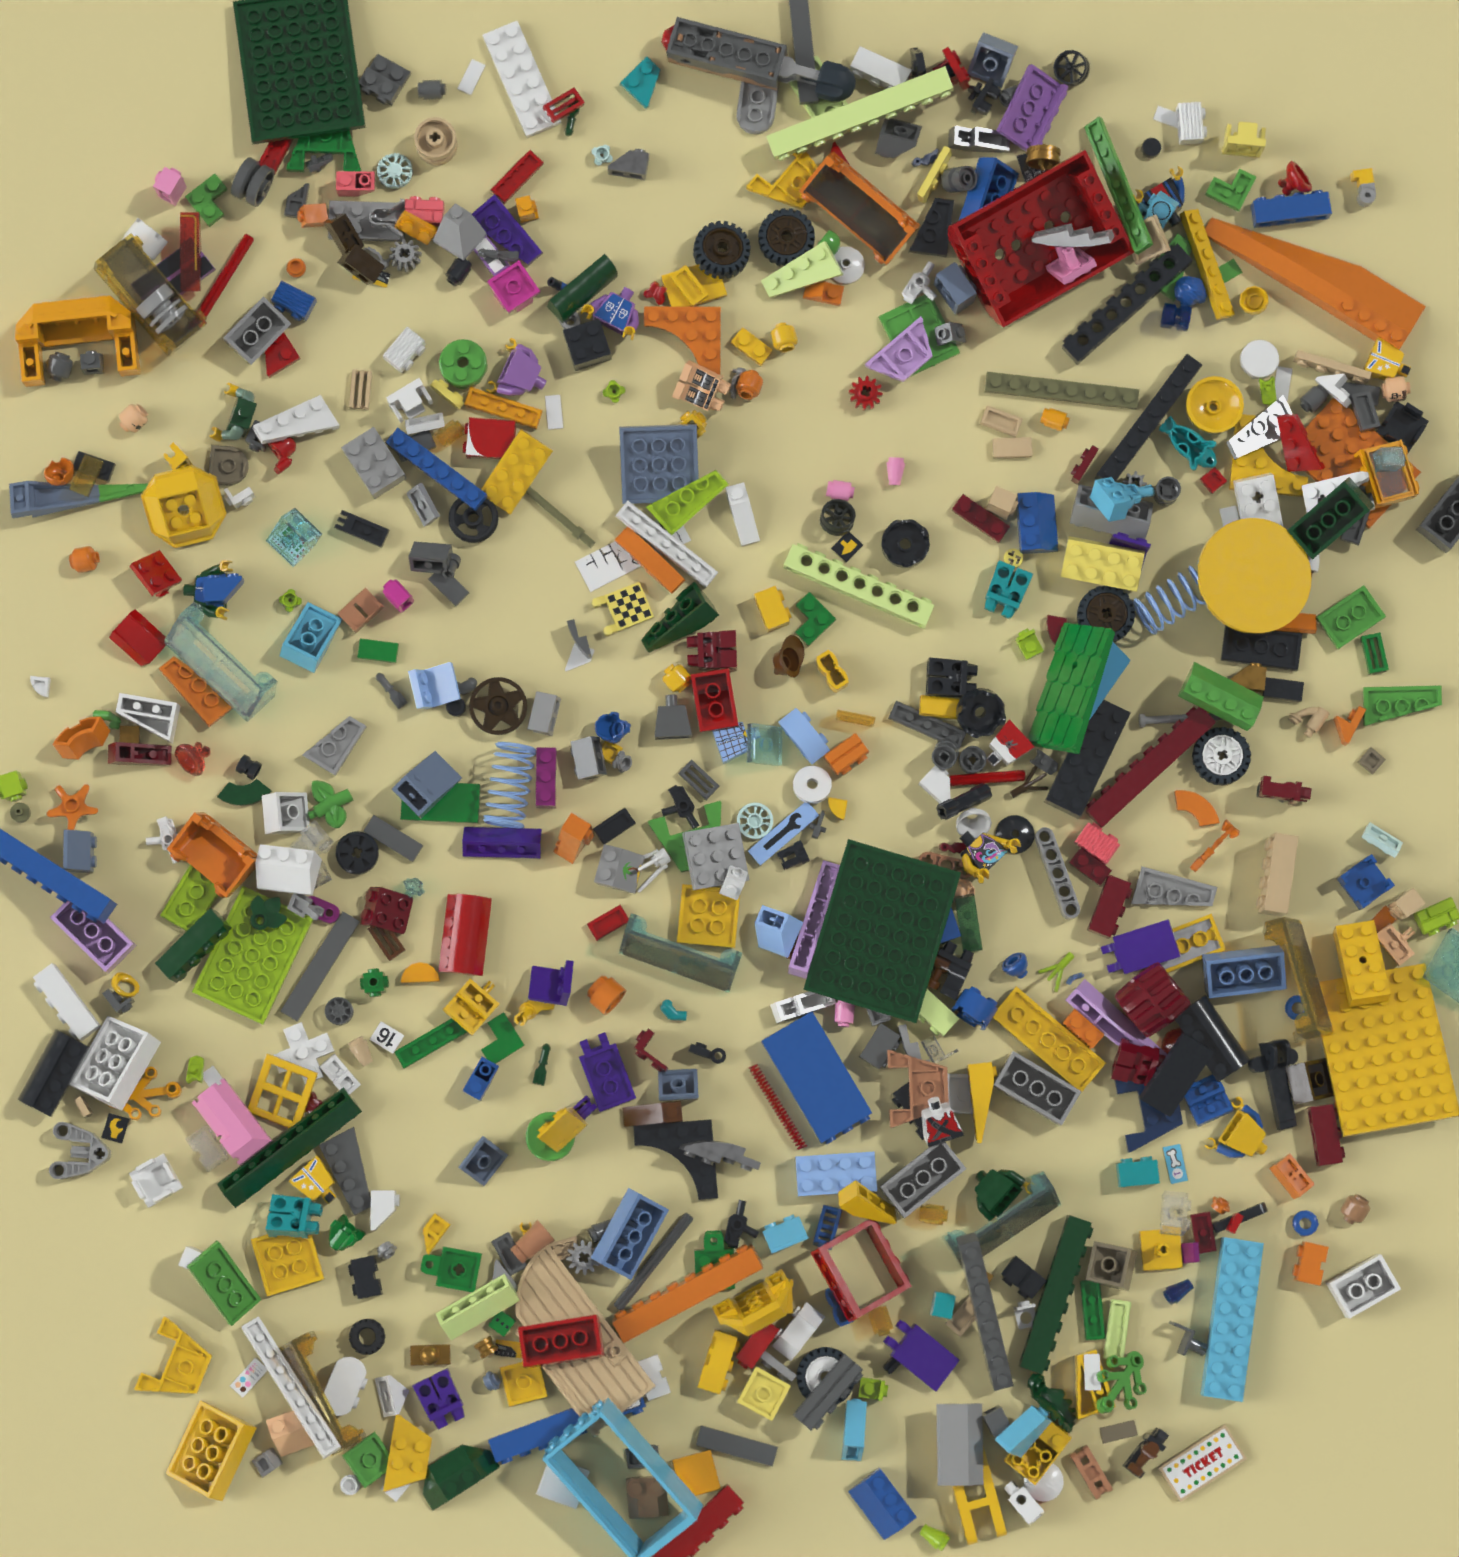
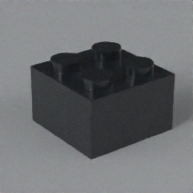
M600 319L563 330L564 339L575 371L612 360Z

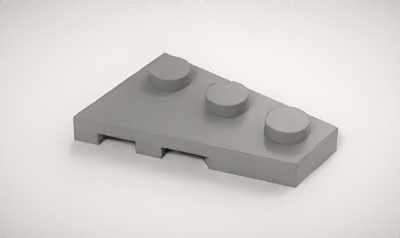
M349 716L302 755L336 776L365 731L366 726Z

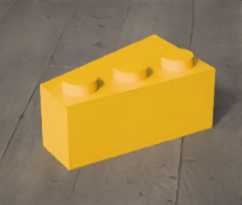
M714 1330L697 1388L720 1394L721 1390H726L728 1380L725 1377L727 1371L731 1372L734 1360H731L733 1352L737 1353L740 1341H737L738 1336Z
M1096 1349L1075 1355L1076 1419L1099 1413L1096 1408L1097 1400L1107 1397L1110 1392L1108 1382L1101 1383V1390H1085L1084 1354H1098ZM1100 1361V1371H1101V1370H1103V1367H1102V1364H1101V1361Z

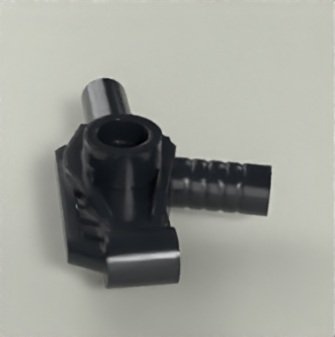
M674 785L669 788L668 791L674 799L675 805L661 809L663 817L678 813L680 818L687 819L692 829L697 828L699 824L692 814L695 806L684 787Z
M743 1200L738 1201L736 1214H733L728 1219L724 1242L730 1248H738L742 1232L754 1238H757L760 1232L746 1225L747 1218L743 1216L746 1201Z

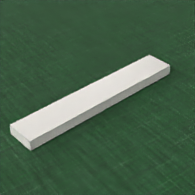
M629 501L616 514L615 517L706 588L718 574L715 569Z

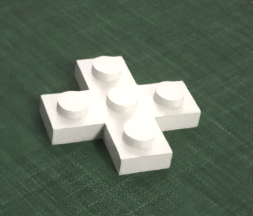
M302 1022L283 1029L290 1048L273 1056L318 1072L316 1080L324 1077L317 1058L335 1051L328 1033L309 1040ZM277 1066L279 1074L287 1071ZM302 1076L303 1081L306 1084L308 1078Z

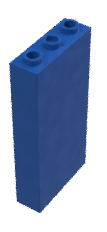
M812 1011L761 1041L820 1143L825 1141L827 1145L837 1139L835 1137L836 1134L842 1131L844 1135L854 1129L852 1127L853 1124L859 1121L861 1125L870 1119L869 1115L872 1114V1111Z

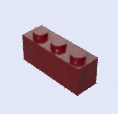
M1108 875L1087 931L1107 939L1111 938V935H1116L1119 927L1116 922L1118 917L1122 918L1126 909L1123 906L1125 899L1129 900L1133 890L1130 888V882Z
M1334 1104L1308 1107L1307 1112L1316 1166L1343 1163L1345 1151L1344 1147L1340 1146L1339 1139H1342L1341 1128L1337 1127L1336 1119H1339L1337 1107L1334 1108Z

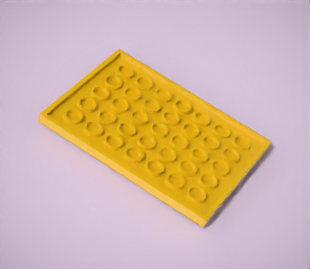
M1425 963L1386 970L1391 995L1388 1001L1349 1007L1343 978L1310 983L1309 985L1343 1137L1459 1117V1105Z

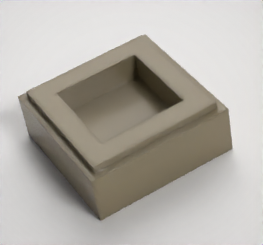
M1370 747L1358 763L1373 775L1386 759Z

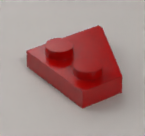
M284 332L265 350L268 377L274 376L301 359Z

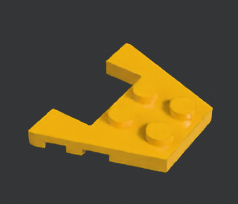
M795 152L792 155L796 158L773 185L756 174L748 183L746 189L802 210L808 202L801 197L802 193L799 190L818 167L807 152L801 154ZM822 173L811 184L817 191L826 181Z
M164 1316L157 1334L173 1339L176 1342L161 1379L141 1372L134 1390L197 1394L212 1355L168 1317Z

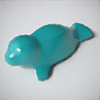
M1171 416L1160 426L1159 431L1168 434L1175 449L1188 459L1191 470L1195 471L1198 465L1204 468H1214L1217 465L1216 455L1212 448L1217 446L1214 440H1205L1191 428L1177 425Z

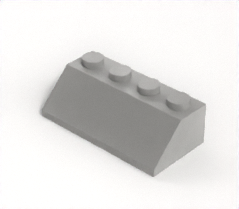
M1078 485L1070 518L1071 524L1112 535L1121 532L1129 535L1128 538L1135 540L1136 538L1146 539L1151 522L1153 503L1141 500L1140 503L1134 504L1132 508L1128 509L1125 519L1109 522L1090 499L1093 487Z

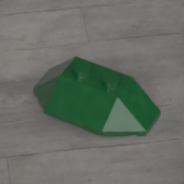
M462 1444L428 1466L422 1494L431 1509L435 1510L500 1468L498 1462L496 1463L490 1450Z

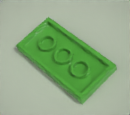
M217 1240L186 1266L231 1326L261 1301L259 1295Z

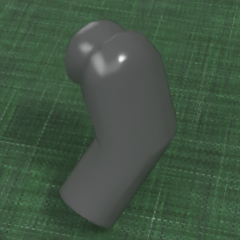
M471 677L462 683L457 681L459 693L467 694L474 691L477 680Z

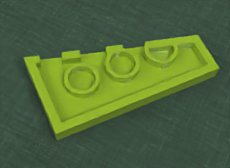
M714 470L646 506V508L669 534L673 535L728 486L729 483L717 470Z

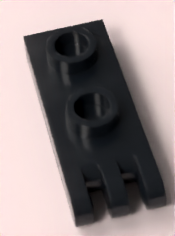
M344 510L341 511L340 514L347 518L338 517L337 521L344 525L335 524V529L380 548L383 547L389 534V529Z

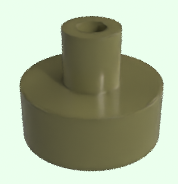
M16 803L11 807L10 815L16 822L23 823L30 818L31 810L24 803Z

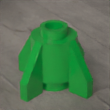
M342 1214L338 1220H334L330 1225L329 1245L336 1251H344L360 1241L366 1233L356 1229L349 1222L347 1216Z

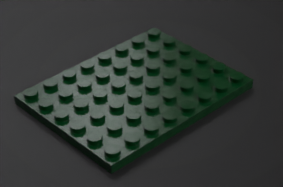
M348 0L233 1L253 145L366 128Z
M848 839L803 990L917 1023L961 872Z

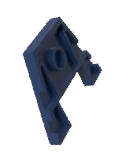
M1114 1080L1117 1094L1137 1091L1139 1097L1146 1087L1144 1084H1137L1130 1080L1128 1082ZM1139 1099L1145 1131L1125 1135L1128 1153L1182 1125L1180 1105H1178L1172 1116L1169 1117Z

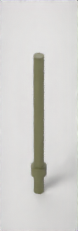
M529 486L525 492L568 528L577 540L580 539L590 548L593 547L595 541L585 534L584 529L580 526L577 527Z

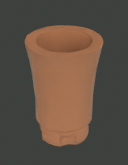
M536 1220L532 1227L510 1250L523 1264L527 1259H531L536 1253L555 1240L542 1224Z

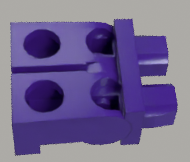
M448 1368L432 1375L431 1378L429 1376L412 1385L430 1422L433 1421L438 1430L448 1425L444 1415L451 1412L455 1421L465 1417L462 1407L464 1403Z

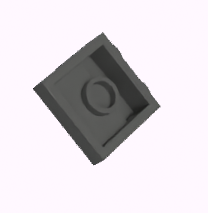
M377 54L370 67L366 68L359 80L360 90L368 96L372 94L377 97L376 99L384 105L388 103L392 106L410 77L411 72Z

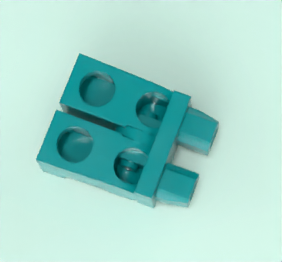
M999 560L985 597L984 609L994 612L997 604L1002 605L1004 609L1001 616L1011 619L1020 606L1033 573L1017 568L1009 586L1008 583L1015 566Z
M272 1194L269 1208L270 1213H268L265 1230L269 1237L290 1236L308 1239V1235L319 1233V1222L311 1221L312 1216L321 1217L323 1207L321 1204L313 1203L311 1198Z

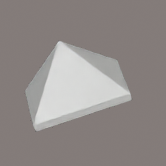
M391 1375L375 1378L383 1417L399 1414L409 1390Z

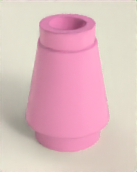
M889 457L888 462H886L889 485H900L906 463H904V458Z

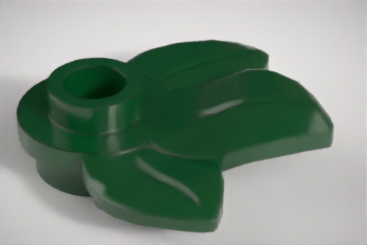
M257 895L252 900L250 905L252 912L250 923L254 929L264 930L267 927L275 929L286 922L287 917L279 913L281 908L279 897L270 898L264 902ZM259 917L264 919L262 924L257 923Z

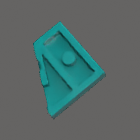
M646 57L620 82V85L645 109L649 107L660 74V68Z

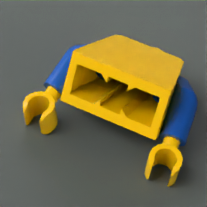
M1236 1097L1235 1099L1240 1102V1105L1236 1106L1231 1102L1233 1109L1237 1110V1112L1218 1139L1220 1144H1217L1215 1139L1208 1138L1214 1141V1146L1208 1147L1205 1145V1147L1210 1150L1216 1149L1218 1153L1229 1158H1243L1245 1155L1251 1157L1255 1152L1262 1155L1266 1152L1267 1145L1262 1142L1266 1133L1263 1131L1260 1115L1248 1105H1244L1241 1097Z

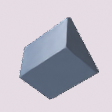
M697 1069L667 1070L666 1072L662 1070L661 1073L658 1071L659 1101L699 1099Z
M482 1136L458 1168L485 1186L508 1154Z

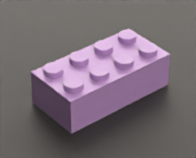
M67 901L50 918L105 972L110 973L137 945L109 918L104 924L99 920L95 923L86 917L88 913L85 911L77 912L71 908L72 903Z

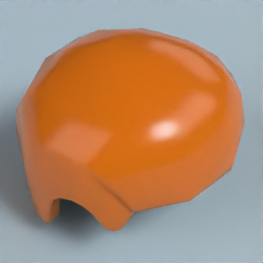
M62 457L59 462L52 460L44 470L45 479L53 486H63L70 483L74 474L73 463L65 457Z

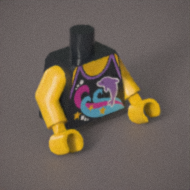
M969 831L959 838L967 846L960 854L964 871L977 878L979 883L984 882V877L989 879L988 870L1008 852L1007 849L1010 848L1011 853L1015 854L1018 852L1015 846L1021 847L1019 839L1008 840L984 832L976 839Z

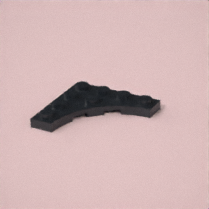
M712 1119L633 1126L635 1146H650L661 1149L674 1156L685 1166L695 1183L698 1200L718 1198L715 1162L713 1165L702 1162L703 1157L696 1155L694 1159L684 1155L685 1151L679 1149L682 1144L690 1142L713 1141Z

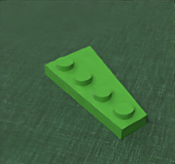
M1442 686L1363 687V708L1366 709L1363 715V726L1442 705Z

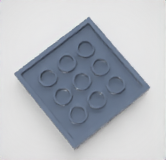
M697 424L619 427L622 504H625L627 501L632 504L654 503L699 479Z

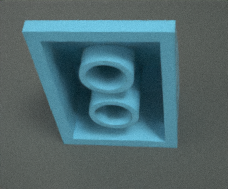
M307 602L282 644L280 657L315 673L342 618Z

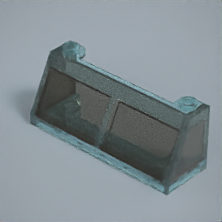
M631 913L624 931L619 954L727 993L730 992L742 958V952L727 949L722 952L720 958L647 933L645 919Z
M1038 1171L1031 1176V1188L1028 1191L1032 1194L975 1231L983 1257L1061 1205L1053 1185L1043 1171ZM961 1230L947 1232L941 1238L963 1270L956 1237L966 1234Z

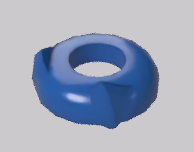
M1292 996L1285 1004V1012L1293 1020H1305L1310 1013V1003L1303 996ZM1295 1003H1301L1304 1009L1302 1013L1296 1014L1293 1012L1292 1006Z
M1300 1211L1293 1218V1228L1300 1236L1312 1235L1319 1226L1317 1217L1310 1211ZM1301 1219H1308L1311 1222L1310 1228H1301L1299 1225Z

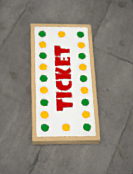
M1224 1424L1158 1468L1181 1502L1247 1458Z

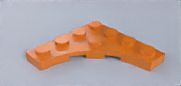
M644 306V327L658 328L674 334L691 350L698 365L720 375L721 307Z

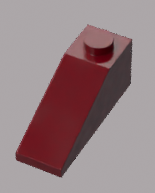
M114 742L108 745V764L171 765L172 746Z

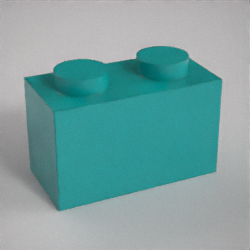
M1152 1156L1140 1157L1138 1162H1133L1132 1158L1121 1159V1163L1116 1164L1118 1187L1160 1183L1158 1161L1152 1160Z

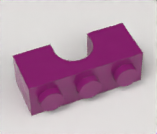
M553 747L536 748V808H556L557 749Z

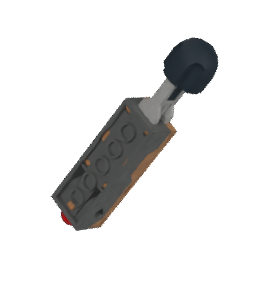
M680 17L676 18L675 25L664 30L662 36V44L666 50L669 63L776 91L780 82L789 83L797 80L816 85L815 94L817 98L832 102H840L849 98L855 89L856 80L849 68L831 61L823 62L820 70L797 65L791 57H787V45Z

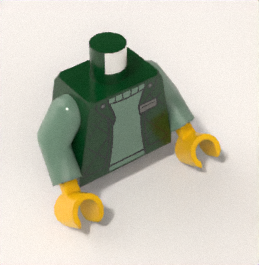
M227 383L230 389L228 392L224 391V393L233 397L237 396L226 430L222 431L217 427H213L211 430L215 431V433L209 435L211 438L218 442L222 439L239 440L241 437L244 438L257 406L254 403L255 396L251 391Z

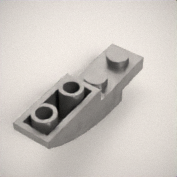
M720 1141L690 1142L682 1144L679 1148L685 1151L684 1155L694 1159L696 1155L703 1157L702 1162L713 1165L714 1162L720 1164L722 1157V1161L732 1165L734 1162H738L741 1164L740 1168L752 1171V1168L758 1170L761 1162L743 1156L746 1148Z

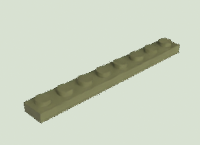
M987 372L985 392L1134 410H1137L1139 389Z

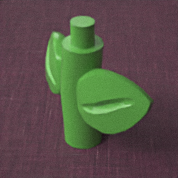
M318 780L312 781V794L315 801L319 803L313 806L314 810L308 812L310 819L317 816L320 819L325 816L329 826L336 829L340 828L347 818L346 811L341 806L354 801L348 788L335 794L330 784Z

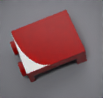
M469 417V423H465L464 431L465 434H468L467 442H463V453H466V458L501 459L515 438L516 422Z

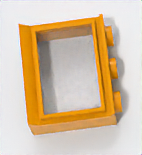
M1402 439L1368 449H1360L1353 455L1354 459H1361L1363 466L1359 469V472L1369 473V484L1365 486V491L1367 494L1372 493L1375 508L1410 500L1419 494V484L1415 481L1413 466L1409 463L1407 447L1403 445Z

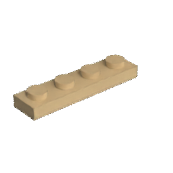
M1300 350L1296 352L1293 360L1300 367L1308 368L1309 366L1315 368L1320 373L1345 374L1347 378L1352 379V382L1357 384L1367 383L1372 373Z

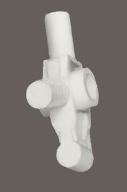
M928 261L922 272L913 274L902 292L904 301L912 305L921 292L931 301L936 299L937 295L928 287L930 283L928 275L935 266L932 262Z
M165 816L157 819L160 837L146 838V845L161 844L163 850L168 851V846L178 834L173 820ZM171 857L173 864L178 863V861Z

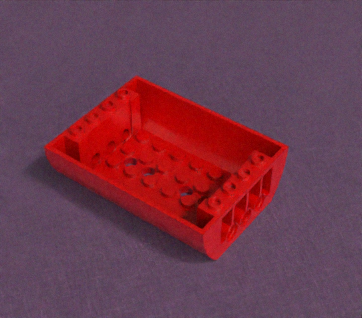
M1086 150L1078 152L948 227L949 241L968 279L975 284L977 296L983 308L1002 327L1009 325L1134 253L1130 240ZM1067 211L1069 219L1066 222H1062L1061 214ZM1047 221L1052 222L1053 228L1072 224L1073 230L1092 226L1094 233L1112 229L1114 234L1111 243L1078 247L1095 259L1097 266L1092 268L1090 272L1080 275L1073 282L1065 285L1048 273L1046 265L1059 258L1055 247L1034 243L1031 239L1035 232L1045 230L1044 225ZM1017 239L1020 242V247L1017 250H1013L1012 242ZM998 249H1002L1004 252V256L1000 260L995 257V252Z

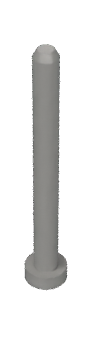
M1208 713L1214 720H1223L1212 713ZM1139 714V727H1145L1146 724L1176 723L1179 719L1183 722L1188 716L1186 714L1163 716Z

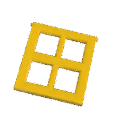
M266 1054L248 1109L253 1115L291 1128L303 1118L318 1072L271 1054ZM272 1064L287 1070L281 1087L266 1082ZM292 1072L308 1078L302 1095L286 1090ZM263 1090L278 1095L272 1113L257 1107ZM283 1098L299 1103L293 1121L278 1115Z

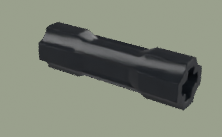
M981 783L971 788L968 792L938 804L936 807L938 816L941 819L948 820L958 815L959 812L991 799V788L988 784Z

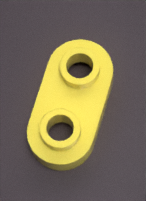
M434 380L431 383L430 387L456 409L460 410L464 405L462 401L464 398L456 391L452 393L448 389L449 386L443 380Z

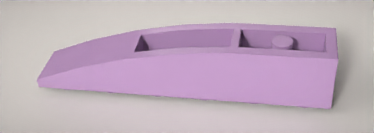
M1086 979L1065 1000L1116 1045L1119 1046L1121 1039L1124 1038L1128 1039L1129 1043L1138 1046L1160 1048L1149 1037L1144 1036L1133 1022ZM1160 1048L1159 1054L1167 1056V1054Z

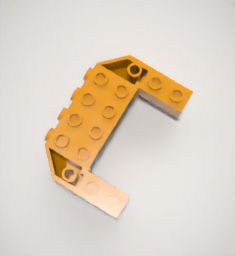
M110 295L33 304L18 321L15 330V341L19 346L23 384L26 387L45 385L42 348L115 340L117 368L120 375H140L135 317L131 311Z

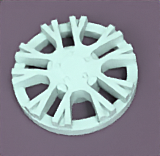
M399 153L385 155L379 161L377 175L384 186L391 189H399L410 182L413 168L407 157ZM395 157V161L391 163L389 158ZM406 161L408 165L402 167L401 164ZM381 167L387 169L385 172H380ZM402 175L408 177L404 182L400 178ZM389 178L393 179L392 185L386 183ZM395 179H399V185H396Z
M761 803L745 805L737 816L740 832L751 839H760L766 836L773 826V815L769 808ZM754 806V813H749L747 808ZM758 806L761 807L759 814L756 813ZM764 810H766L769 814L766 817L761 816V813ZM743 811L749 815L748 818L742 814ZM740 818L746 819L747 823L740 825ZM770 819V823L763 822V820ZM749 825V828L745 831L742 829L745 826ZM762 825L769 827L766 832L761 829ZM750 829H754V836L748 834ZM756 829H760L761 835H758Z

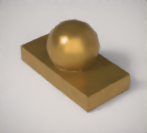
M450 1344L411 1345V1366L451 1364Z

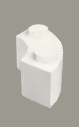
M807 1302L802 1308L798 1306L791 1315L794 1317L785 1330L781 1328L774 1337L776 1342L772 1347L790 1361L797 1355L825 1318L824 1315Z

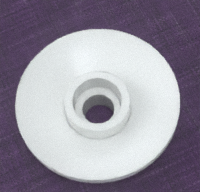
M840 247L834 257L844 275L832 279L841 284L854 283L864 272V258L858 250L852 247ZM843 261H849L850 264L844 266Z

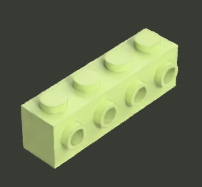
M503 1274L437 1312L436 1316L444 1332L450 1340H453L520 1300L513 1285L506 1275Z

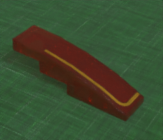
M180 212L181 291H201L202 248L200 212Z

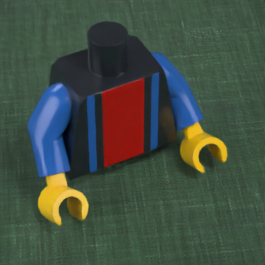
M1177 166L1178 172L1174 174L1172 168L1169 170L1174 179L1169 178L1144 194L1141 190L1135 189L1137 192V197L1135 198L1137 205L1141 202L1149 207L1150 205L1147 202L1153 193L1157 195L1160 191L1180 203L1168 220L1172 227L1182 221L1177 212L1182 209L1185 202V188L1183 178L1181 177L1183 169ZM1143 211L1142 216L1145 217L1147 213Z

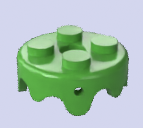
M460 339L449 343L443 349L439 358V368L445 381L461 390L479 384L488 370L485 352L477 343L471 340ZM461 358L468 360V365L464 368L458 366V361Z
M556 1112L539 1114L533 1118L526 1130V1143L529 1150L537 1158L544 1161H557L564 1158L570 1153L575 1142L574 1137L562 1150L556 1152L537 1138V1135L540 1134L538 1129L546 1122L554 1121L553 1115Z

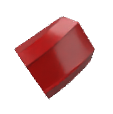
M136 609L126 616L109 637L140 666L150 664L166 646L167 637Z

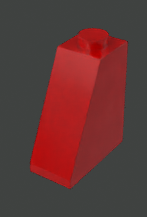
M770 1324L751 1334L736 1356L739 1359L737 1363L746 1370L748 1367L753 1369L778 1333L779 1328Z

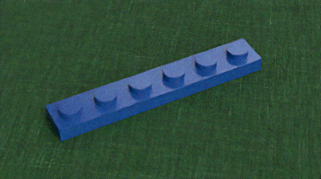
M399 428L386 441L389 447L475 511L488 497L484 491Z

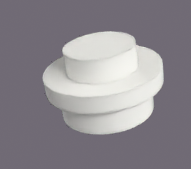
M346 1475L340 1482V1488L343 1493L353 1495L360 1489V1481L355 1475Z

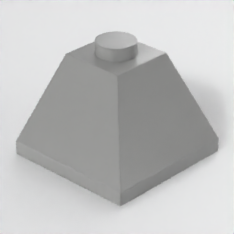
M455 203L443 216L433 242L464 261L487 236V233L470 212Z

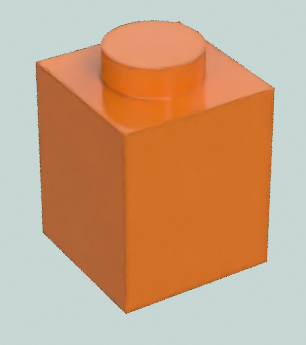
M326 203L307 204L299 209L297 217L298 221L301 222L302 228L325 226L323 222L328 219Z

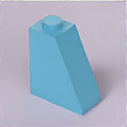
M861 1399L847 1400L841 1460H862L867 1402Z
M1031 1406L995 1440L1008 1453L1022 1457L1052 1422L1047 1417L1049 1413L1041 1406L1039 1408Z

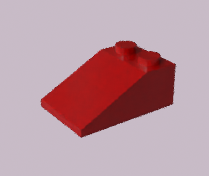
M729 668L691 674L700 732L739 726Z

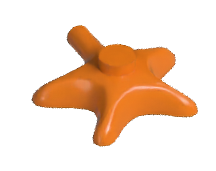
M85 784L74 795H68L61 785L57 786L54 790L61 798L62 803L58 807L47 811L46 815L48 817H66L68 819V830H74L77 821L81 817L97 814V808L89 807L85 804L89 785Z

